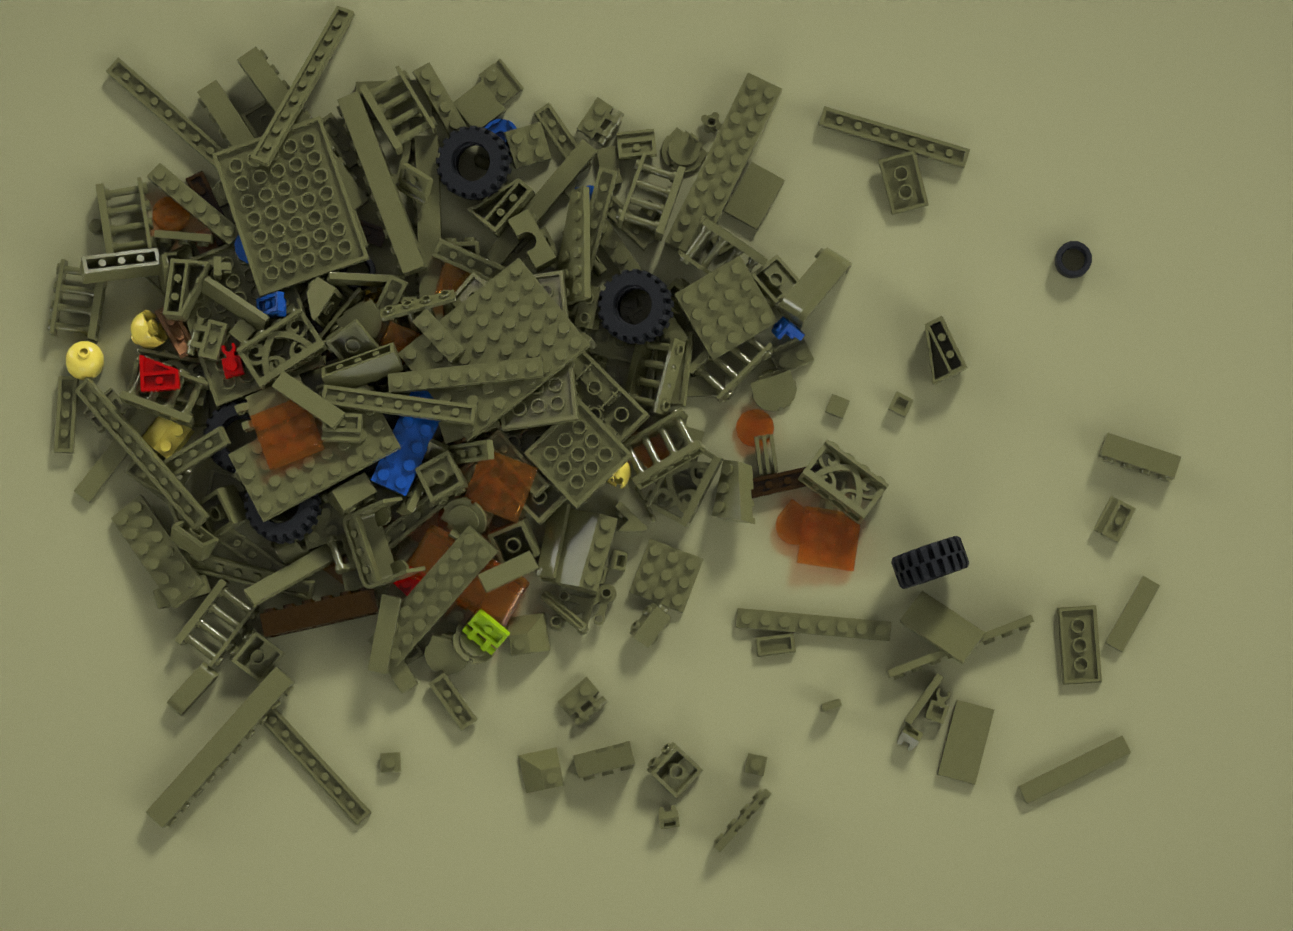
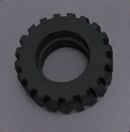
M464 126L459 128L460 131L458 132L454 130L450 133L451 137L449 139L445 138L442 141L444 146L438 149L440 156L436 158V164L439 165V168L436 170L438 175L441 176L440 181L443 185L447 186L450 192L467 200L479 201L485 197L489 198L493 193L501 189L503 183L507 184L508 179H506L507 175L511 174L512 171L509 168L512 163V157L508 154L510 153L509 148L505 146L502 138L483 127L470 126L467 128ZM471 146L483 147L487 150L490 157L488 171L482 178L476 181H469L463 178L458 167L462 153Z
M632 269V271L623 270L622 274L613 275V280L611 282L607 281L604 284L606 289L600 291L599 296L602 297V300L597 303V307L600 308L598 316L602 319V325L608 330V333L629 344L637 343L639 345L645 344L646 341L652 342L655 340L654 337H660L664 334L662 330L665 327L668 329L670 325L668 323L669 318H673L674 313L671 309L674 307V301L671 300V291L667 289V285L650 272L639 269ZM641 289L646 291L651 297L652 308L650 314L639 324H628L622 319L620 314L621 302L629 292Z
M235 400L227 405L220 406L218 410L215 409L212 412V417L206 421L207 427L204 429L203 435L208 434L219 426H223L224 430H226L232 422L239 419L251 420L249 413L239 416L234 407L237 404L246 403L247 400ZM227 447L210 456L218 466L231 473H235L236 469L228 456L232 452Z
M248 492L245 496L248 499V502L244 503V508L247 510L245 515L247 520L250 521V526L265 539L271 542L274 541L277 544H284V542L292 544L295 543L296 539L299 541L304 539V534H310L313 531L311 527L313 525L317 526L319 522L317 516L321 515L322 511L319 508V505L322 504L321 498L316 494L299 503L297 513L290 520L284 523H276L271 519L263 522Z
M953 536L897 555L892 558L891 564L899 587L907 589L965 569L969 566V560L961 538Z

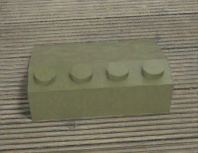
M570 509L556 579L542 578L541 581L597 596L618 519L599 513Z

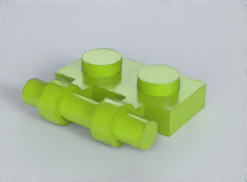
M481 608L468 623L473 630L467 625L462 630L470 641L476 642L483 652L486 651L490 655L496 651L491 644L498 649L510 635L508 630Z

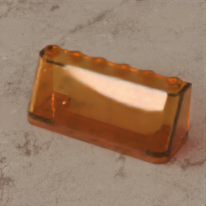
M431 524L408 563L409 569L425 566L426 570L410 576V578L414 580L423 579L456 541L448 536L450 533L436 525ZM492 559L479 574L500 565V563ZM476 577L457 598L456 604L463 609L468 608L473 611L474 615L481 608L505 628L526 595L530 583L524 577H520L486 593L478 577Z

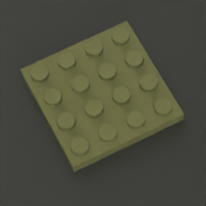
M740 255L673 294L712 361L778 322Z
M581 400L577 402L578 421L552 425L524 452L576 509L584 504L634 456Z

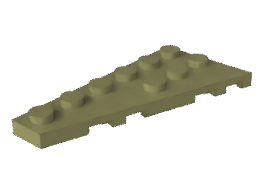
M587 186L571 190L556 270H563L567 306L591 298L589 187Z

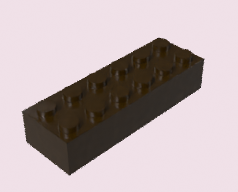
M362 587L356 593L350 590L341 592L338 597L326 595L316 602L313 599L302 601V605L298 606L291 603L283 605V609L280 610L275 607L264 609V613L260 614L264 637L273 638L377 615L380 603L375 589Z

